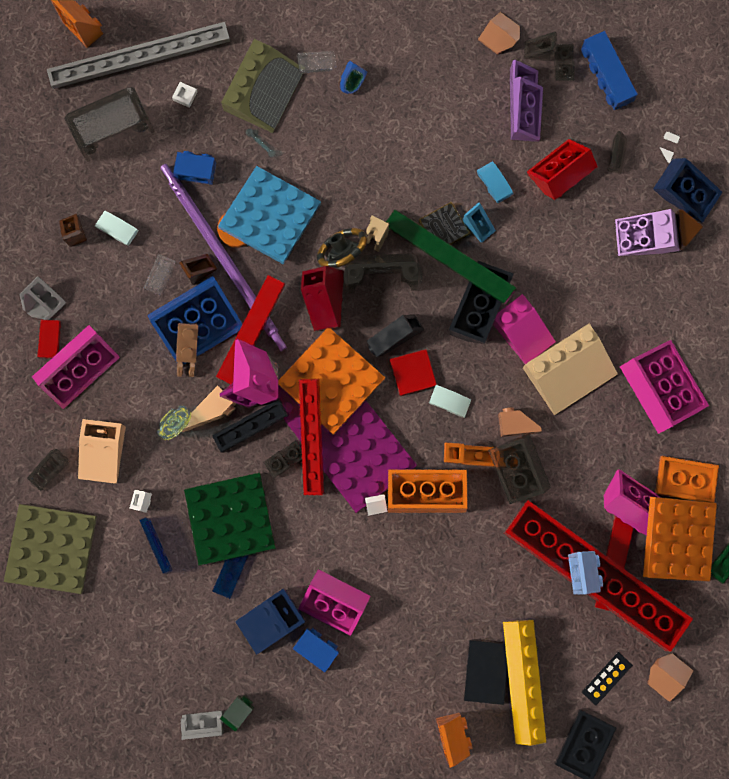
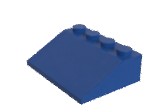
M213 276L148 314L150 322L175 361L178 323L198 324L196 357L239 332L243 325Z

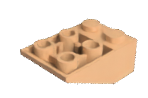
M82 420L79 439L78 479L117 484L126 426L119 423Z

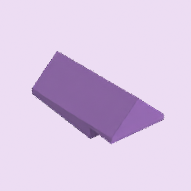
M513 60L510 67L511 140L538 142L540 141L543 87L538 85V70L517 60Z

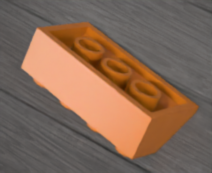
M388 470V513H466L467 470Z

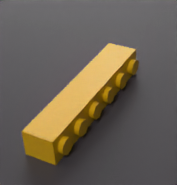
M534 620L503 622L515 744L532 746L547 743Z

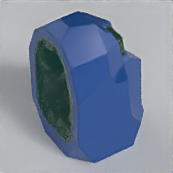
M349 61L341 76V91L346 94L356 92L362 85L367 71Z

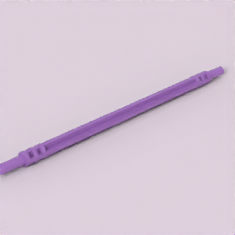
M167 164L162 165L160 168L169 180L170 187L251 309L256 299L255 294L180 180L175 178ZM269 317L264 330L269 337H272L280 351H283L287 346L279 336L278 329Z

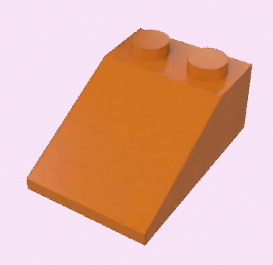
M51 0L63 24L86 48L103 35L100 28L102 26L96 17L92 19L89 16L90 12L83 4L80 6L74 0Z
M460 713L436 718L445 758L450 768L469 757V750L473 749L470 737L466 738L465 729H468L465 717L461 718Z

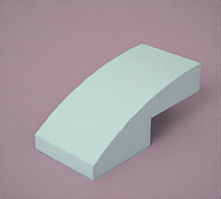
M107 211L103 212L95 225L97 229L127 246L130 245L139 231Z
M436 385L429 404L465 418L471 399Z

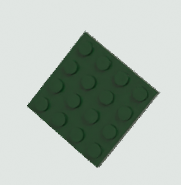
M260 473L184 489L198 566L276 549Z

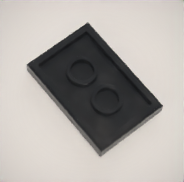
M469 640L464 701L504 705L507 673L505 644Z
M579 709L555 761V765L582 779H594L617 728Z

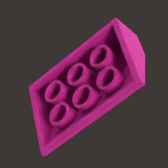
M671 340L620 366L658 434L709 406Z

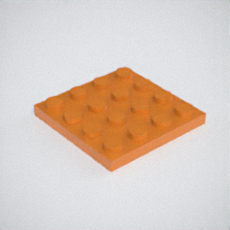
M327 328L278 380V385L300 404L299 379H319L321 424L334 435L385 380V377L331 328Z
M650 497L643 577L710 581L717 503Z

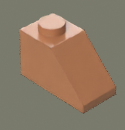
M505 408L503 412L498 414L501 437L539 434L542 431L539 425L520 410L514 411V408Z

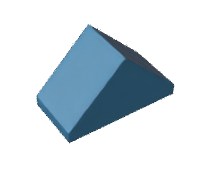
M477 203L464 215L463 224L480 242L485 241L496 231L480 203Z

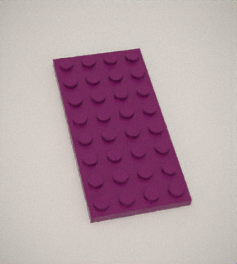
M278 385V399L281 400L289 415L284 418V421L301 441L300 404ZM366 400L334 435L321 424L323 471L356 513L366 506L365 498L378 496L388 489V470H412L417 466Z

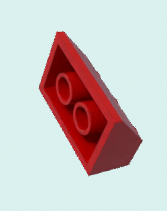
M568 139L529 169L527 174L546 196L556 200L598 166L591 149Z

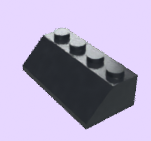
M481 261L477 262L508 283H511L514 273ZM469 282L449 328L450 335L467 342L485 344L502 303Z

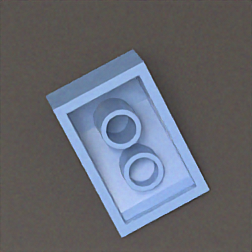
M595 551L568 554L573 594L601 592L600 587H603L602 576L598 575L597 568L600 567V559L595 554Z

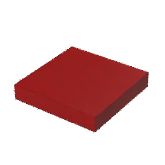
M427 349L390 359L400 396L429 389L437 385Z

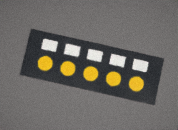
M617 652L585 687L582 693L596 706L633 665L622 654Z

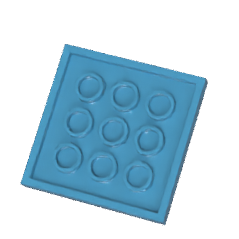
M256 166L219 223L218 228L284 264L320 207L321 201Z

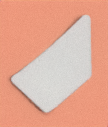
M666 132L664 139L678 143L680 138L670 132ZM660 147L667 162L670 163L674 152Z

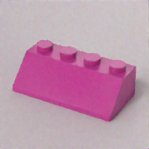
M88 325L37 371L32 378L48 396L64 409L120 357Z

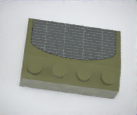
M254 39L221 102L223 110L273 133L305 69L273 47Z

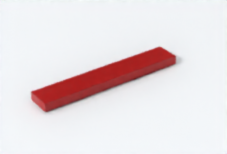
M270 275L267 276L235 340L239 339L255 346L286 285L285 283ZM235 340L216 375L217 378L230 385L234 380Z
M299 379L304 495H323L319 379Z
M615 516L606 556L624 569L633 527ZM596 601V603H595V607H596V608H600V609H604V610L610 611V610H608L607 608H605L603 605H601L600 603H598V602Z

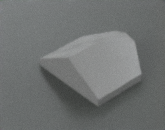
M39 276L19 294L23 310L31 317L50 320L66 303Z

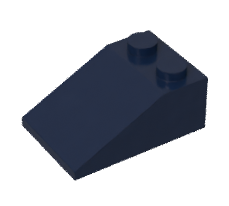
M687 158L672 159L653 188L664 200L680 210L683 209L701 223L704 222L722 194V191Z

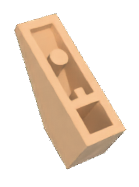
M217 386L190 414L189 421L181 432L221 419L225 415L229 416L235 410L234 406L236 403L221 398L220 393L223 390Z

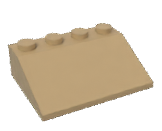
M590 324L576 331L523 367L554 415L618 375L600 338Z

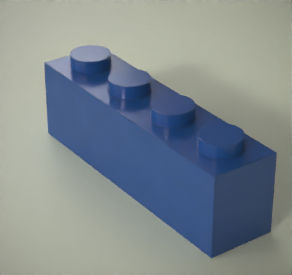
M603 31L585 39L581 48L582 54L588 59L591 72L596 74L598 85L601 90H604L608 105H612L613 109L616 110L634 102L638 94L606 32Z

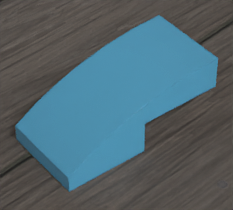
M493 161L477 170L478 176L485 183L488 192L497 203L514 195L508 182Z

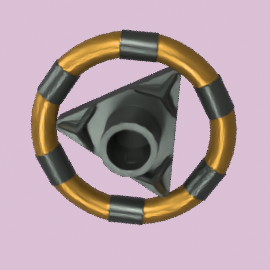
M348 228L335 233L321 245L317 253L318 263L322 267L329 266L332 268H339L350 263L365 248L367 243L366 233L358 228ZM357 235L360 242L356 243L344 237ZM330 246H332L333 248H332L331 252L329 253V256H328L327 261H326V260H325V257H324V254H325L326 250H327Z

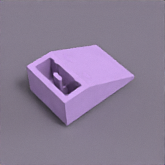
M671 209L615 219L618 256L664 254L680 251L677 217Z

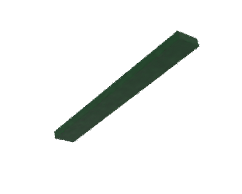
M394 210L387 219L386 223L389 224L391 231L504 305H506L517 290L515 286L397 210Z

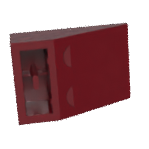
M323 266L302 272L301 292L314 331L337 328L341 325L344 270Z

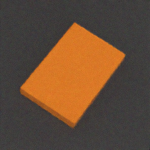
M660 456L655 493L662 496L714 503L719 465Z

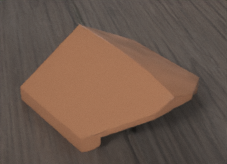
M500 12L490 20L478 40L496 54H500L512 48L520 39V26Z
M673 653L658 658L652 665L648 685L670 702L685 688L693 670Z

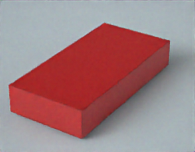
M41 320L38 358L52 359L59 352L61 321Z

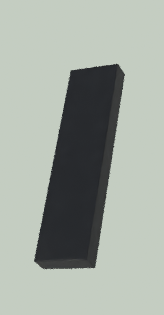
M277 399L217 432L212 437L222 453L289 415L281 400Z

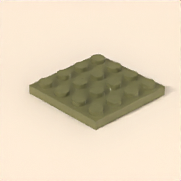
M19 504L4 582L82 594L97 516Z

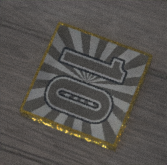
M452 202L419 219V223L423 228L449 245L470 235Z

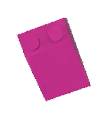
M523 294L498 312L493 323L494 327L525 364L538 357L556 342L535 308Z
M239 339L235 340L233 393L261 405L278 399V379L267 352Z

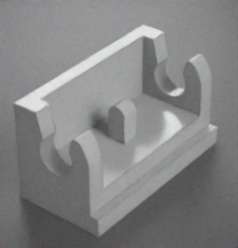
M222 711L182 715V740L223 735L224 724L220 720L223 715Z

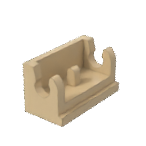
M374 216L370 218V224L367 228V244L370 243L372 238L375 239L377 243L374 250L378 252L388 236L389 224Z

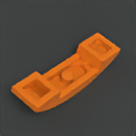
M444 443V462L471 466L517 468L518 448Z

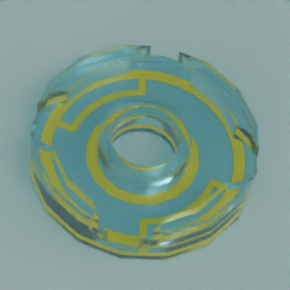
M178 406L179 409L176 410L174 408L162 418L159 424L161 428L157 429V433L162 439H173L188 425L191 419V412L185 406Z

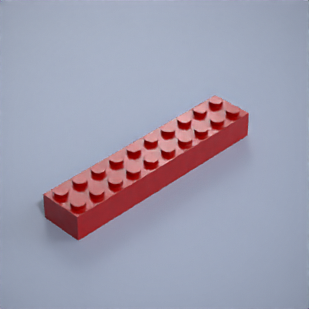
M529 500L524 503L503 533L571 583L568 554L595 551V554L600 559V567L597 568L598 575L602 576L603 587H600L601 592L587 595L665 651H672L693 620V618Z

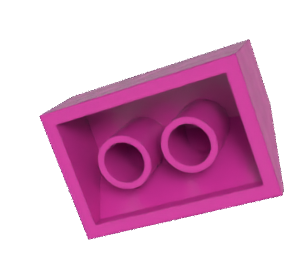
M619 469L616 471L604 494V508L607 512L620 518L624 523L634 527L639 533L647 536L650 497H662Z
M318 569L306 591L299 610L351 636L371 596Z

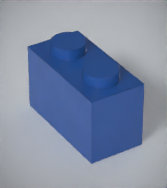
M189 151L177 152L173 174L179 180L213 185L216 169L215 158L208 154H201L200 156L194 155V153Z
M307 628L293 650L323 672H326L339 653L337 650L338 646L331 640L326 642L320 638L322 634L316 629L312 628L309 630Z

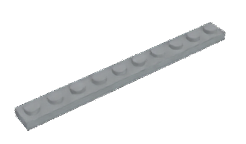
M222 22L49 68L47 73L51 87L55 89L230 42L226 24Z

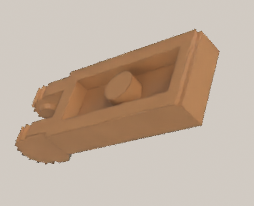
M178 323L177 377H182V362H189L188 374L189 377H194L198 324Z

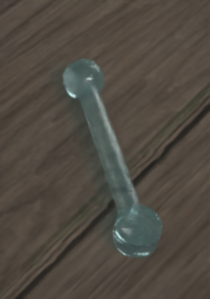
M252 129L246 130V135L259 143L268 152L270 157L275 156V151L270 150L257 138Z

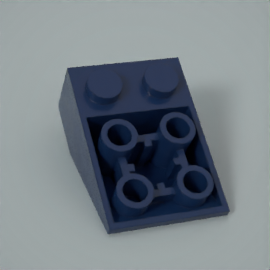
M283 588L235 622L257 655L305 623L306 620L286 589Z

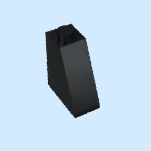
M415 314L402 315L367 340L368 348L373 355L377 357L384 356L424 331V328Z

